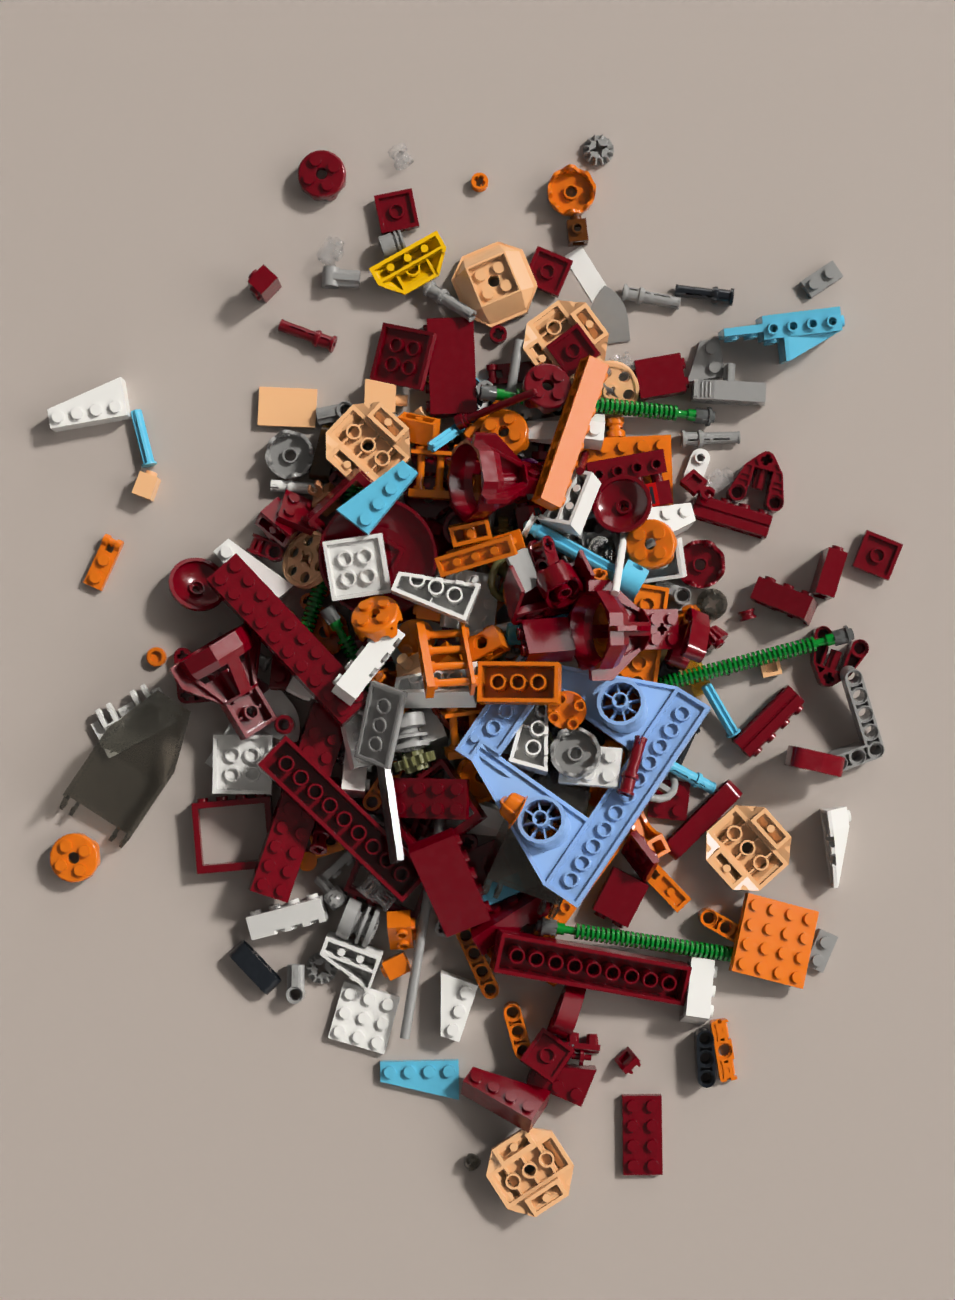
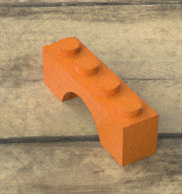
M642 811L630 829V833L637 830L645 838L651 850L655 851L658 858L671 850L663 834L656 831L650 825L644 811Z

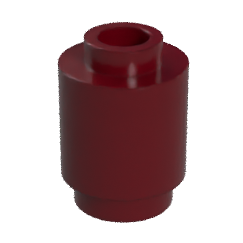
M280 715L274 721V728L279 734L288 735L295 730V720L289 715ZM285 721L289 722V727L287 729L283 728L282 726L283 722Z

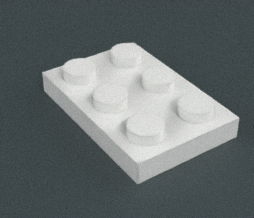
M600 746L601 760L593 773L579 779L568 778L559 773L558 783L619 788L623 749ZM573 750L571 758L578 759L582 754L581 750Z

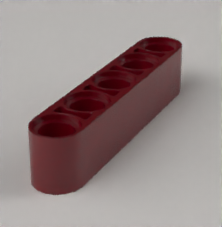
M729 779L724 782L666 840L671 850L668 854L674 860L680 858L743 793Z

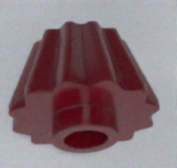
M716 625L710 627L707 651L720 648L725 643L724 640L728 637V633Z

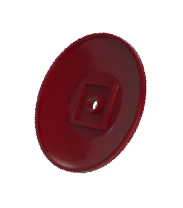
M396 501L370 533L383 534L391 588L398 572L434 577L437 568L434 558L438 557L436 542L428 524L414 509L400 501ZM339 513L334 515L326 526L318 550L320 573L329 591L330 586L322 542L367 535ZM392 592L338 600L343 606L352 611L361 601L382 595L394 599L401 612L416 604L396 596Z

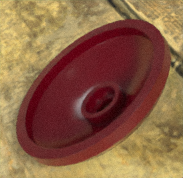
M628 475L615 476L605 481L600 486L593 503V512L599 524L606 530L614 533H628L638 529L648 519L652 509V497L647 486L638 478ZM624 506H628L626 511H622Z
M188 558L180 561L172 569L168 580L169 591L174 600L182 607L192 611L202 612L217 607L223 600L209 587L206 579L219 567L203 558Z

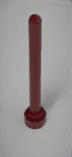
M532 388L470 414L463 412L454 416L455 425L460 430L467 428L471 421L536 396L538 390Z

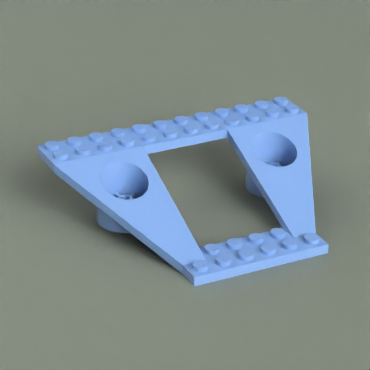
M520 654L515 662H525L524 657H521ZM562 665L561 691H573L584 699L587 708L585 719L629 751L632 750L635 735L640 736V741L642 736L647 738L637 772L639 780L636 781L633 790L634 797L622 796L616 792L617 789L608 788L588 818L502 758L501 754L535 705L486 704L455 750L472 761L499 809L501 808L500 799L504 796L508 797L513 792L524 797L528 796L522 811L511 826V830L542 884L578 908L711 710V707L677 686L618 675L610 681H590L589 670ZM620 690H624V691H628V692H627V694H625V693H623V692H620ZM634 693L639 699L630 700L629 697ZM607 698L612 700V705L604 706ZM641 703L638 712L632 709V704ZM604 710H614L610 719L604 714ZM629 712L635 715L633 718L626 720L625 715ZM618 714L623 715L624 721H615L614 719ZM628 760L622 767L621 773L626 771ZM620 773L619 788H620V784H621V781H622L621 773ZM541 806H550V808L545 812ZM539 807V810L534 813L531 812L534 808ZM556 808L560 811L561 816L552 817L550 814ZM528 814L532 816L533 822L526 823ZM561 820V825L557 830L553 827V821ZM534 825L535 830L529 836L526 827ZM552 829L556 832L552 837L547 838V831ZM538 831L544 833V839H535L534 837Z

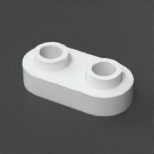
M700 448L692 452L683 478L693 469L704 477L710 461V455L705 449ZM702 455L704 460L698 461L697 456Z

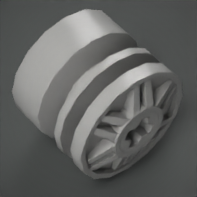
M424 711L403 714L395 749L396 753H409L430 745L429 740H420V738L428 736V732H418V728L426 725Z
M350 897L335 936L347 941L353 933L355 934L354 944H358L361 936L364 938L362 947L367 948L378 928L381 909L376 908L374 915H370L372 906L369 905L365 912H362V902Z

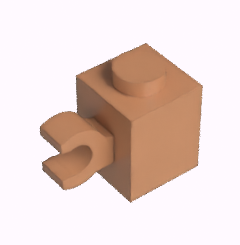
M315 480L314 486L316 488L308 485L307 491L313 495L312 507L314 508L336 486L331 482L323 486L319 480ZM344 493L322 513L323 516L327 517L342 506Z

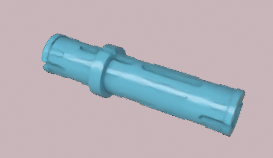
M677 762L674 763L669 771L691 783L692 787H698L709 794H712L716 789L717 785L715 782Z

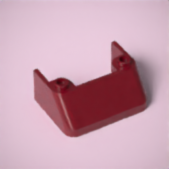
M579 550L575 562L567 563L572 566L582 582V592H586V581L593 580L595 574L583 550ZM513 565L509 566L503 586L508 615L512 624L519 625L521 620L544 619L571 611L574 602L562 608H558L557 605H552L553 608L549 607L537 586L525 593Z

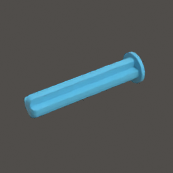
M135 409L131 411V417L143 462L141 466L143 468L156 465L157 462L154 461L142 410Z
M453 424L427 443L428 451H437L456 436L464 433L465 428L460 430Z
M707 683L702 686L703 693L727 732L726 737L736 736L741 730L734 724L713 685Z

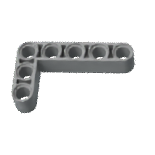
M853 666L843 667L840 671V679L860 741L827 753L846 758L843 771L882 757L885 751L863 676ZM854 672L853 679L848 680L849 673ZM860 690V695L857 698H853L854 692ZM865 708L864 715L859 716V711ZM871 726V731L864 734L865 729ZM876 744V749L870 752V747ZM858 751V755L855 758H851L852 753Z

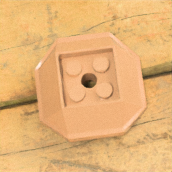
M498 241L462 256L451 279L459 301L477 311L474 321L491 329L496 325H502L528 314L538 287L523 250ZM491 279L499 280V284L495 287L490 286L489 282Z
M558 300L527 323L523 351L534 366L549 363L561 368L546 346L578 322L601 354L596 359L604 362L609 333L586 302ZM574 376L570 378L571 384L573 382Z
M381 402L353 404L326 432V460L345 478L358 466L375 481L402 460L405 463L410 460L409 428ZM365 443H372L374 445L372 450L366 451L363 449ZM357 480L353 483L355 487H363Z
M734 805L706 831L705 860L732 890L760 891L789 865L792 837L765 807ZM746 842H749L751 844V850L747 853H744L742 851V845Z
M532 1127L529 1133L520 1129L491 1148L486 1177L508 1210L537 1217L569 1196L574 1164L552 1130ZM527 1165H533L535 1170L528 1173L524 1168Z

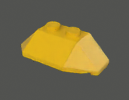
M436 230L370 267L369 270L379 287L407 295L439 277L446 246Z

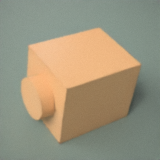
M146 470L144 473L140 471L132 493L144 499L154 501L161 479L157 477L155 472Z

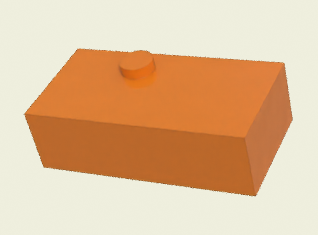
M478 661V703L491 705H561L562 665L559 662Z

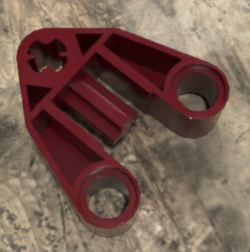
M765 451L741 468L728 488L726 496L732 503L740 502L747 493L754 470H756L752 488L763 491L767 475L770 474L763 506L769 513H776L784 505L783 473L773 453ZM764 457L768 458L767 461L769 463L767 465L762 464L764 461L761 462ZM732 489H739L741 496L739 498L733 497ZM770 499H775L778 502L776 509L769 505Z
M689 608L679 624V649H668L664 660L665 664L684 671L690 660L697 663L702 662L707 651L709 639V615L693 608Z
M827 626L816 627L813 629L811 636L814 639H819L817 636L819 630H823L825 634H830L831 630ZM862 639L852 641V644L848 645L846 653L843 655L838 671L836 669L842 652L831 649L826 665L823 666L829 646H819L816 652L812 650V653H810V664L817 683L822 687H831L841 681V669L845 666L857 668L869 651L868 643ZM856 643H859L862 646V652L860 654L856 653L854 650V646ZM828 675L831 680L825 683L826 679L823 676Z
M789 745L784 765L842 777L846 758Z
M564 985L547 1027L550 1033L566 1039L568 1034L572 1035L585 997V988Z

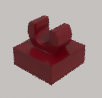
M629 1047L614 1059L625 1074H632V1069L636 1065L638 1067L641 1066L639 1058Z

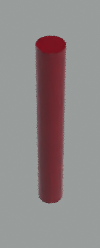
M587 450L582 452L576 469V473L579 475L584 473L589 458Z

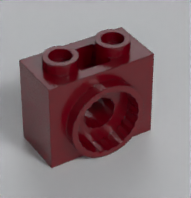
M276 497L259 513L254 524L263 530L268 539L279 543L285 548L301 531L275 521L282 500Z

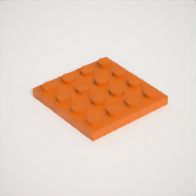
M745 893L729 971L803 989L819 912Z

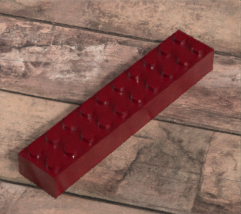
M237 553L206 579L209 587L246 624L255 636L341 727L347 724L365 707L368 695L365 689L351 706L331 692L335 686L333 684L335 678L339 674L343 675L346 672L344 667Z
M312 702L297 746L330 777L343 741V735L340 725L319 703ZM283 789L248 889L252 892L288 903L315 820Z
M286 735L256 764L399 901L403 902L421 883L409 853L403 848L404 860L390 864L386 831Z
M501 928L497 929L489 966L495 973L684 1006L692 970L691 966L682 961Z

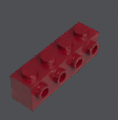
M659 449L587 462L585 471L593 472L602 485L608 479L620 475L633 476L643 481V476L650 475L651 479L662 477V473L667 472L664 450Z

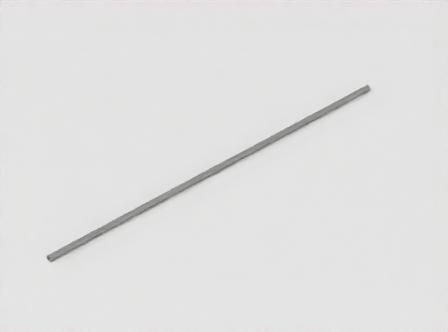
M514 339L506 391L515 392L524 344V340ZM513 405L504 409L513 410ZM502 429L499 432V436H507L509 430ZM496 511L488 516L491 533L493 532ZM487 564L477 566L476 572L486 573ZM462 716L457 717L458 735L460 734ZM449 734L448 746L451 744V735H450V734ZM449 760L454 767L455 760ZM443 770L442 779H451L447 772ZM435 819L433 835L444 831L445 819ZM425 888L400 1038L402 1039L410 1038L431 910V902Z

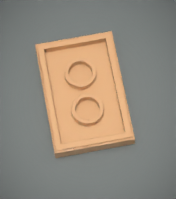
M259 387L257 425L316 429L318 390Z

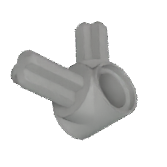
M321 873L314 879V882L325 893L323 896L324 901L335 911L349 899V896L339 885L333 886Z

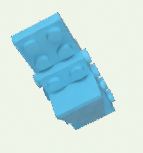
M840 306L766 315L756 319V325L722 329L718 332L719 340H724V343L736 342L741 337H743L744 341L757 338L758 343H763L764 346L777 343L779 364H784L842 331V327L845 326V319L841 315Z

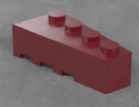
M540 885L529 887L522 893L510 896L500 903L491 905L492 911L489 912L491 920L470 928L472 939L483 956L488 953L487 949L494 945L498 928L520 932L526 924L531 926L536 923L537 919L540 920L541 916L549 915L551 913L550 904Z
M472 1067L463 1080L461 1089L463 1096L527 1133L530 1132L548 1105L551 1091Z

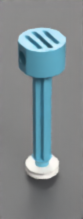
M533 513L529 520L524 522L522 536L525 539L529 533L537 540H541L544 536H550L554 541L555 549L573 560L576 559L578 551L583 550L592 570L596 568L607 570L608 579L613 581L615 564L543 524L535 523L538 516H535ZM629 559L624 565L620 591L632 602L644 583L649 570Z

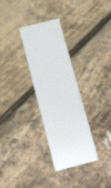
M580 246L564 257L573 260L571 269L593 303L598 292L606 284L583 247Z

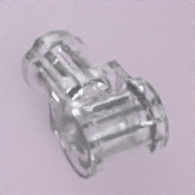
M370 873L367 874L365 881L356 887L367 899H370L372 902L376 901L384 908V912L397 900L396 897H391L384 890L385 887Z

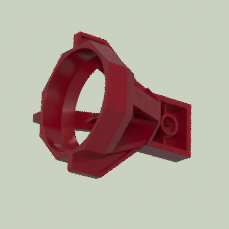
M475 432L473 438H465L452 450L451 457L446 458V464L449 466L447 483L451 508L464 522L483 520L497 509L519 502L526 494H534L545 462L529 463L521 461L496 433ZM473 474L481 475V492L478 504L473 493Z
M587 580L586 592H579L578 598L575 600L568 615L576 648L574 658L581 670H589L590 681H610L643 650L679 649L678 609H642L637 607L621 591H619V595L616 597L611 595L612 582L610 580ZM602 603L607 615L608 624L593 625L595 611L598 605ZM593 638H608L607 647L602 658L596 651Z
M244 623L193 651L169 669L180 690L219 704L240 740L247 739L277 718L257 682L261 641ZM244 654L245 660L241 662L239 656ZM227 664L228 668L223 671L219 670V668ZM205 676L211 680L206 684L200 681ZM246 710H251L250 716L247 715Z

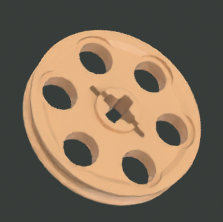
M604 361L605 364L609 365L611 371L604 384L612 388L614 394L607 392L603 385L601 397L604 399L609 398V400L611 398L614 400L637 401L639 383L634 372L621 362ZM622 372L629 373V377L625 381L619 380V375ZM626 390L633 391V395L629 399L623 397V393ZM607 413L605 414V419L611 417H621L623 416V414L618 415L617 413V415H614L613 413Z
M314 531L312 536L305 533L299 534L290 542L284 553L282 562L284 576L289 583L298 588L310 589L323 582L321 573L318 571V550L322 536L321 533ZM313 537L312 543L307 546L309 538ZM298 548L297 556L293 557V552ZM297 567L296 573L291 575L292 569ZM309 574V580L304 583V577Z

